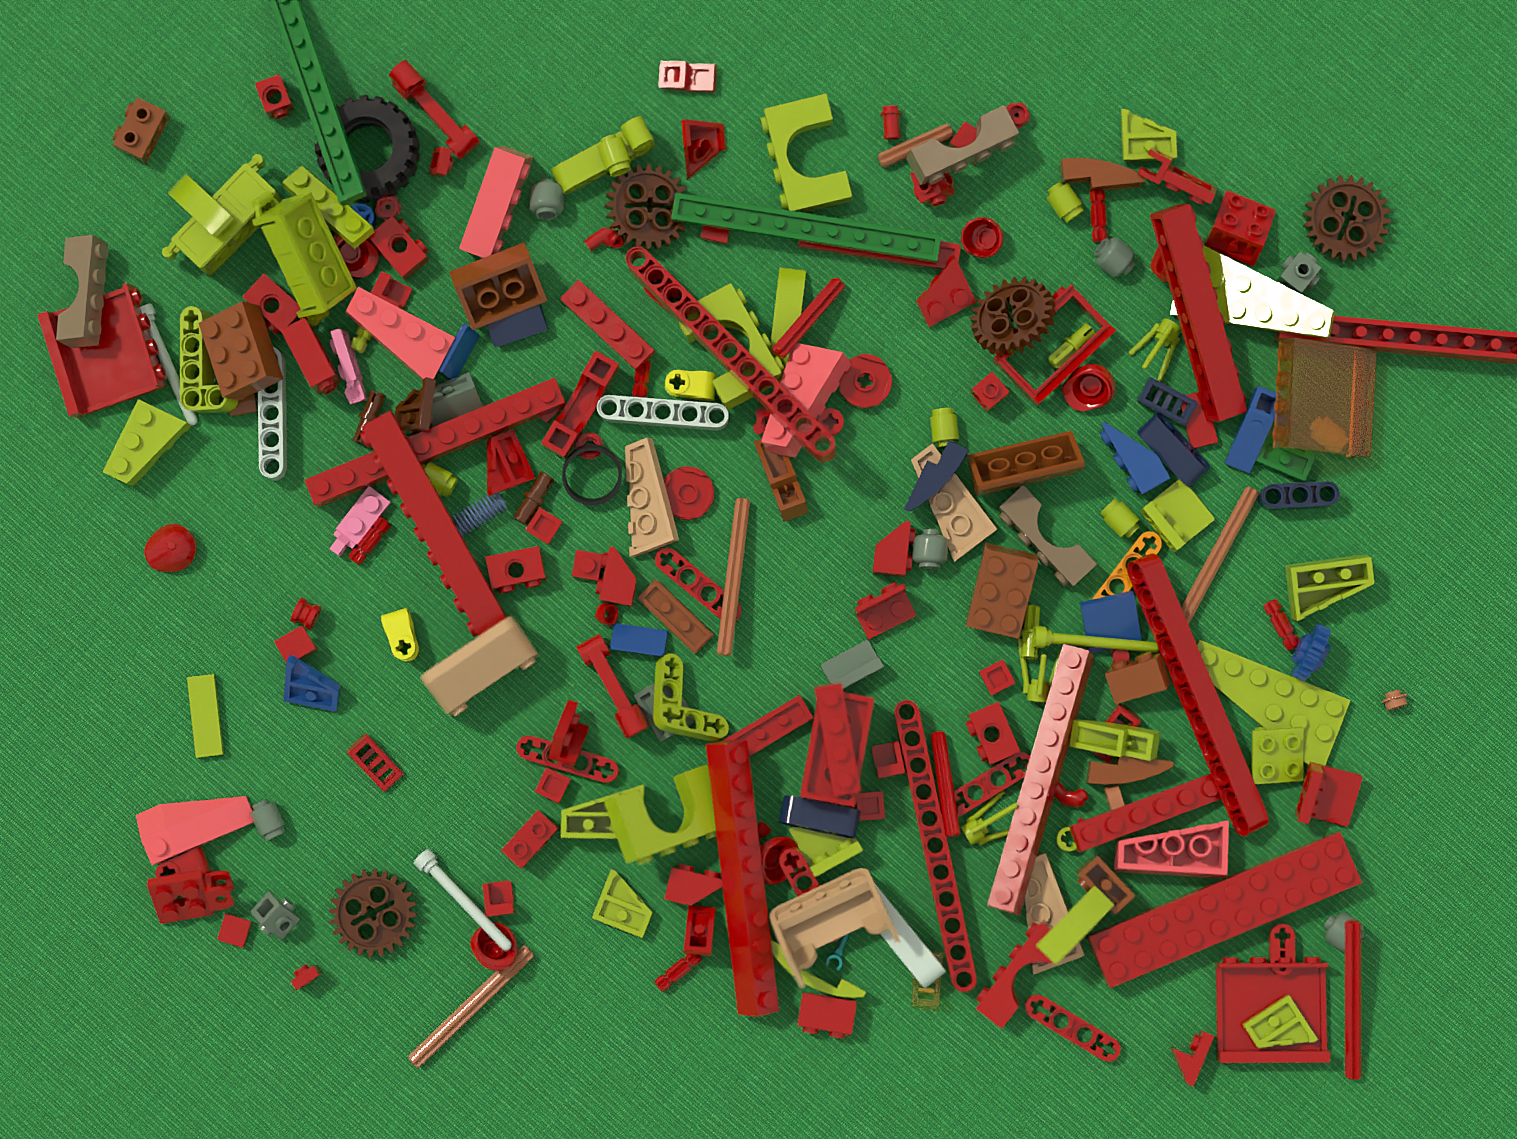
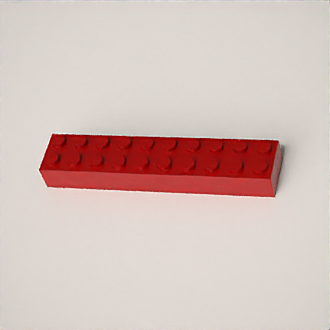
M1333 832L1089 934L1086 938L1107 987L1112 988L1362 883L1341 832Z

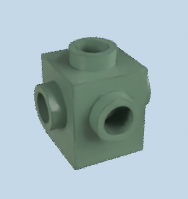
M1300 251L1295 257L1290 254L1281 266L1284 269L1283 273L1276 281L1301 294L1306 287L1311 290L1320 279L1317 273L1321 267L1317 265L1318 260L1307 252L1303 254Z
M269 891L250 911L259 921L258 927L268 936L275 934L280 939H283L300 920L294 912L296 907L287 898L283 897L280 900Z

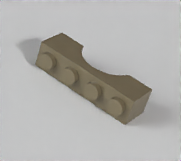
M1003 105L979 118L976 124V139L970 145L962 148H951L933 138L911 148L906 159L920 185L928 182L932 185L941 181L945 177L944 175L951 171L954 174L963 171L968 167V163L974 160L979 163L988 159L991 153L998 149L1000 152L1008 150L1014 146V141L1019 135V131Z
M94 235L65 238L63 264L76 271L79 279V289L71 306L58 314L56 340L70 348L99 345L101 315L104 306L103 293L106 281L105 271L108 243Z
M1023 485L998 508L1001 512L998 516L1006 526L1010 527L1013 525L1019 532L1017 535L1019 540L1026 547L1031 545L1038 552V560L1045 567L1050 565L1055 570L1054 577L1062 586L1065 587L1068 584L1072 588L1097 564L1079 544L1073 547L1060 548L1051 545L1042 537L1037 525V516L1042 504Z

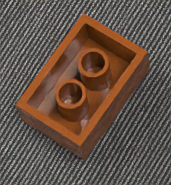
M525 243L449 271L472 330L547 301Z
M241 301L199 323L223 398L242 400L283 380L259 305Z
M985 542L966 618V626L1019 639L1038 565V555Z

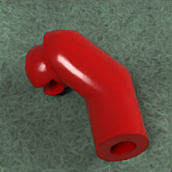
M603 227L585 239L584 242L590 251H593L601 244L620 248L624 244V236L622 235L617 238V230Z
M1058 781L1054 796L1063 806L1079 808L1088 800V794L1084 789L1080 788L1075 792L1067 791L1061 782Z

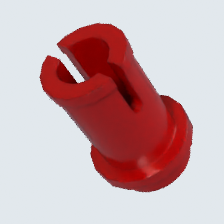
M896 105L882 107L883 112H880V116H883V138L885 140L900 139L899 115H901V111L898 110Z

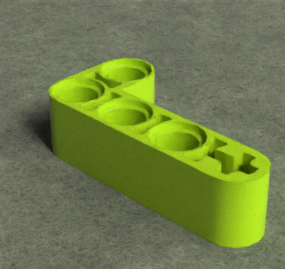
M642 116L630 119L620 127L621 131L615 134L616 137L623 138L631 161L655 147L654 138ZM601 142L565 160L551 170L556 182L562 186L564 195L574 192L609 173L604 167L597 148Z
M186 307L180 316L181 405L186 410L198 413L230 412L236 408L238 400L224 398L223 402L219 404L221 391L219 385H214V369L199 327V323L212 317V314L198 307ZM199 341V349L195 352V344ZM197 368H199V375L195 379V371ZM199 394V402L195 405V397Z

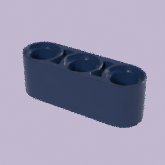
M1156 412L1137 430L1140 438L1186 486L1192 487L1210 470L1211 467L1205 458L1161 413Z
M1328 481L1271 484L1259 492L1258 503L1261 508L1269 511L1327 508L1337 502L1340 492L1336 484ZM1321 488H1326L1331 492L1332 496L1329 502H1325L1320 498L1319 491ZM1295 489H1299L1304 493L1305 499L1303 503L1294 501L1292 493ZM1267 491H1274L1277 494L1278 501L1276 504L1267 502L1265 498Z
M784 796L778 823L855 839L861 811L794 796Z

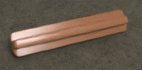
M944 124L879 153L878 160L883 168L905 159L911 148L935 138L941 143L952 138L953 131L949 124Z

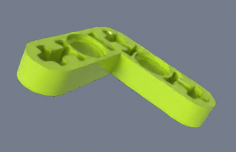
M668 653L660 658L655 666L653 721L656 727L662 731L716 742L725 737L729 726L724 717L682 707L683 662L673 653ZM663 686H668L672 689L673 698H668L664 695ZM667 713V717L673 720L667 722V718L663 714ZM687 716L695 720L696 729H691L687 726Z

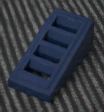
M1152 377L1147 379L1137 398L1138 402L1186 426L1198 404L1197 401ZM1153 387H1158L1152 401L1147 400ZM1163 391H1165L1168 394L1162 406L1160 407L1156 404L1158 403ZM1173 396H1175L1178 399L1175 405L1173 406L1171 412H1169L1166 409L1169 403L1171 402ZM1185 401L1188 404L1181 417H1179L1176 413L1182 402Z

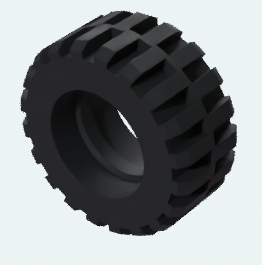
M359 95L358 100H353L350 97L344 100L346 104L340 107L336 104L347 138L361 127L376 126L385 130L392 140V154L382 167L371 172H359L367 196L359 199V201L368 202L369 199L378 201L387 195L391 197L397 195L398 192L396 190L401 186L405 188L410 183L408 179L411 175H415L417 171L416 163L420 161L419 139L408 116L391 101L386 102L382 97L378 96L370 99L368 95ZM317 140V143L314 144L315 153L318 158L317 163L333 187Z

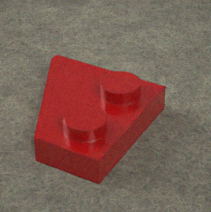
M954 256L948 258V264L939 276L935 275L930 282L929 288L923 291L916 301L929 327L976 302Z
M514 430L493 436L487 440V494L489 497L535 479Z

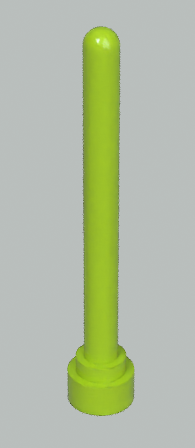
M1034 626L1031 634V645L1035 648H1044L1045 646H1050V644H1066L1152 653L1159 651L1156 642L1052 633L1051 630H1047L1044 626Z

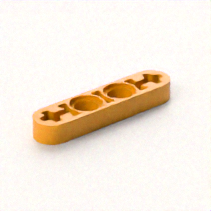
M1151 531L1140 535L1092 599L1106 597L1101 595L1103 590L1108 596L1115 595L1109 588V584L1113 579L1121 580L1124 584L1123 592H1128L1132 588V584L1125 567L1127 559H1139L1142 557L1133 551L1135 548L1139 552L1145 546V543L1142 541L1143 538L1148 540L1152 537L1155 540L1153 545L1156 547L1155 549H1148L1144 556L1152 553L1157 555L1162 546L1160 536Z

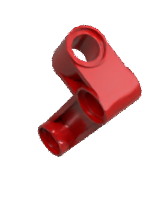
M406 59L398 63L390 71L389 77L394 88L406 101L413 98L449 138L445 141V144L449 149H452V152L458 159L461 160L480 143L479 139L466 125L459 128L423 88L427 85V82Z
M600 633L577 645L576 648L587 667L594 665L616 705L618 712L614 716L625 738H629L650 726L640 706L637 704L632 706L606 660V657L611 655Z

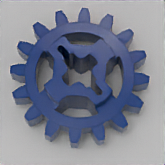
M1317 624L1311 634L1306 633L1305 636L1301 637L1291 658L1295 662L1292 676L1305 681L1309 678L1311 671L1316 672L1317 669L1320 670L1331 648V645L1328 644L1331 629Z

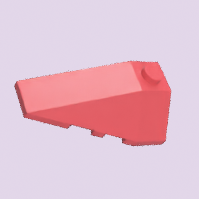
M247 796L160 804L136 815L141 841L152 865L163 863L179 856L183 852L202 846L254 823L250 815L253 810Z

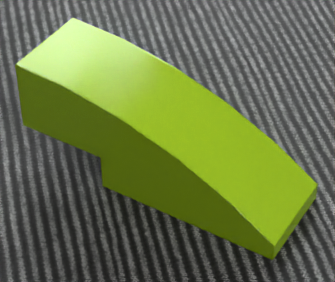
M1074 719L1070 746L1117 757L1129 756L1151 761L1157 758L1161 731L1108 722Z
M1094 885L1036 946L1057 965L1114 904Z

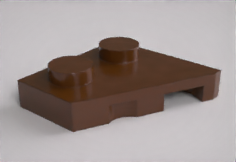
M424 378L422 380L423 387L419 391L413 389L407 398L396 406L395 417L405 435L429 430L433 419L431 411L435 379Z

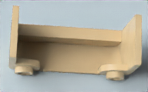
M510 616L428 670L420 678L444 712L449 716H457L468 708L466 703L470 698L513 669L519 667L522 670L527 669L536 662L535 659L540 657V654L517 620Z
M865 868L853 870L777 906L770 913V920L781 949L800 988L806 986L800 970L807 969L813 965L817 958L815 949L863 926L871 934H881L889 929L895 942L901 941L869 871Z

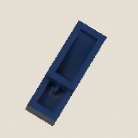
M948 441L938 464L927 460L904 510L911 512L935 496L953 478L970 450L952 441Z

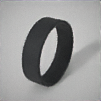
M597 444L580 446L573 450L564 462L562 473L563 485L567 493L579 503L585 505L603 504L614 497L620 488L622 480L620 462L616 455L604 446ZM585 451H599L609 456L616 464L619 473L615 487L608 494L600 498L591 499L576 494L566 480L567 466L576 455Z

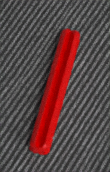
M832 278L773 346L772 351L777 357L785 358L844 290L845 284L841 279Z
M944 731L931 733V741L944 829L947 837H956L960 835L946 735Z

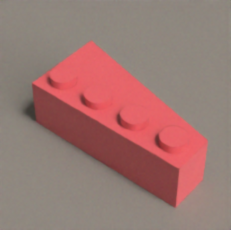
M505 146L494 148L459 249L482 258L501 252L504 244L501 238L504 231H508L513 216H511L514 205L516 206L519 202L522 192L521 187L529 174L532 156Z
M360 287L357 288L345 312L388 352L393 354L404 366L418 376L421 381L426 377L434 379L455 338Z
M797 343L790 352L780 384L816 419L826 408L825 403L831 393H835L840 384V378L844 372L848 371L851 362L843 352ZM784 405L780 408L779 412L781 414H788L793 410V407L791 405ZM770 414L761 442L771 453L795 458L802 445ZM807 423L799 426L798 431L800 433H807L812 426Z
M1229 820L1118 841L1115 844L1114 872L1223 878L1227 875Z

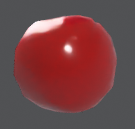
M975 218L968 221L962 229L961 242L968 254L979 258H988L997 254L1003 246L1004 233L1000 225L990 218Z

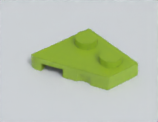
M1121 109L1123 162L1159 161L1148 155L1151 147L1172 157V160L1177 159L1176 131L1165 126L1161 127L1147 118L1143 119L1134 115L1127 109Z
M611 869L592 918L643 938L653 912L615 870Z
M1289 995L1279 999L1242 1024L1257 1048L1315 1042L1318 1040Z

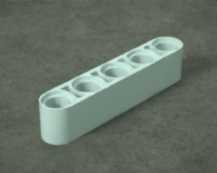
M274 348L275 355L278 356V364L283 380L278 382V389L272 394L267 393L266 388L258 391V438L260 472L268 479L276 481L282 479L287 471L286 362L282 353ZM278 408V417L271 421L267 420L266 412L268 409ZM271 434L279 436V442L275 447H268L266 443L268 436ZM274 460L278 461L279 470L275 474H268V463Z
M606 395L597 404V411L601 419L612 423L721 430L726 427L729 421L726 407L718 403ZM607 402H612L617 406L616 412L612 415H605L602 412V408ZM634 404H639L644 408L643 414L639 417H632L629 414V409ZM665 406L670 409L671 413L667 419L662 420L656 417L655 413L659 407ZM692 408L696 410L698 415L694 421L688 422L683 419L682 414L686 409ZM716 410L721 411L725 416L724 420L718 424L712 423L709 419L711 412Z
M877 887L901 941L896 943L889 929L881 933V936L925 989L946 971Z

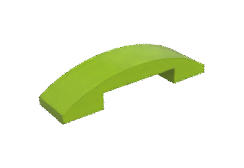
M187 174L167 192L215 238L234 219Z
M779 268L771 336L772 348L801 315L806 276L805 270ZM770 348V353L774 358L776 355L772 351V348ZM790 352L785 358H779L784 368L786 367Z
M771 939L773 955L794 976L780 944ZM804 969L800 970L804 983L819 991L835 996L854 998L864 997L866 993L865 990L843 978L840 979L837 987Z

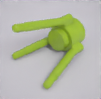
M1164 318L1160 324L1155 323L1151 331L1129 351V355H1133L1156 334L1154 339L1157 343L1142 365L1143 369H1147L1162 345L1168 347L1170 344L1157 378L1159 382H1162L1175 347L1180 341L1178 337L1182 331L1180 326Z
M1019 638L1018 647L1024 683L1023 693H1027L1028 701L1047 702L1062 649L1058 652L1049 682L1044 680L1047 656L1042 654L1038 679H1032L1030 684L1026 659L1021 658L1023 640Z
M1002 790L997 793L974 815L965 819L967 823L962 825L961 828L971 845L978 842L981 846L988 841L1008 836L1009 829L986 836L985 834L989 832L988 825L1018 807L1017 803L1006 807L985 821L982 818L978 819L1005 794V791Z

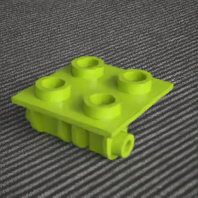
M1255 727V730H1252V778L1255 784L1303 781V727L1280 729Z

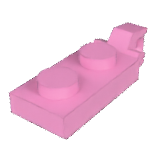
M342 329L331 331L333 339H330V345L334 354H338L341 363L338 365V370L341 378L347 382V388L344 393L349 403L356 404L367 400L362 383L364 380L354 350L350 348L351 340L348 331Z
M368 486L337 526V530L333 534L337 539L330 547V550L340 557L348 546L354 549L367 531L373 528L375 521L383 515L391 502Z

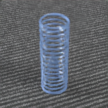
M499 493L490 496L492 501L488 495H485L487 501L482 497L485 506L480 499H478L480 506L474 501L478 511L473 504H471L473 511L467 506L471 516L465 508L463 510L466 516L460 510L464 521L457 512L456 515L459 521L452 515L462 537H464L463 532L467 535V530L471 532V528L475 530L474 525L477 528L479 527L478 523L482 526L481 520L485 524L486 520L490 521L488 515L493 519V515L497 517L496 512L501 514L500 510L504 512V508L508 510Z

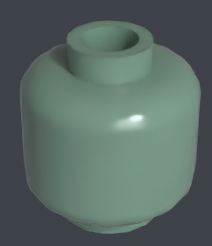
M541 179L530 188L529 208L538 219L553 220L563 212V188L552 179Z
M1117 237L1105 238L1094 252L1096 265L1112 277H1117L1122 273L1127 275L1134 267L1135 262L1132 261L1134 250Z
M924 529L923 534L915 536L913 542V561L919 564V568L940 569V565L947 562L948 540L946 537L939 535V530Z
M1346 912L1340 913L1337 917L1332 914L1323 927L1327 930L1325 934L1326 942L1342 953H1345V922L1356 920ZM1361 923V943H1362V941L1364 940V938H1365V936H1366V934L1363 933V931H1364V925H1363L1362 923Z

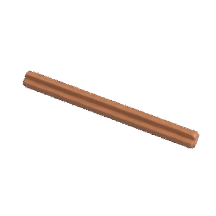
M1251 487L1244 489L1181 606L1188 625L1259 495V492Z
M737 498L735 501L717 654L721 656H730L733 647L750 500L745 498Z
M525 945L518 950L515 962L511 967L496 971L409 1055L408 1058L411 1063L418 1068L421 1067L534 957L532 951Z

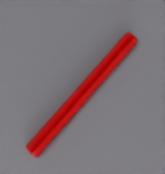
M1348 920L1345 922V1076L1350 1080L1361 1078V923L1358 920Z

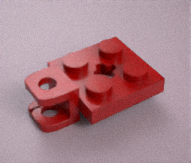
M1152 147L1150 148L1148 155L1163 163L1157 174L1144 167H1140L1139 175L1158 185L1163 179L1166 181L1165 186L1176 192H1180L1182 189L1190 193L1189 198L1199 204L1204 205L1205 202L1211 204L1217 187L1170 164L1172 157Z
M202 870L147 879V888L160 924L214 915V911L226 909L234 905V899L231 891L234 889V883L229 871L205 873V879ZM218 880L226 881L224 884L217 883ZM182 895L183 899H178L177 896ZM224 896L226 899L218 900L217 897Z

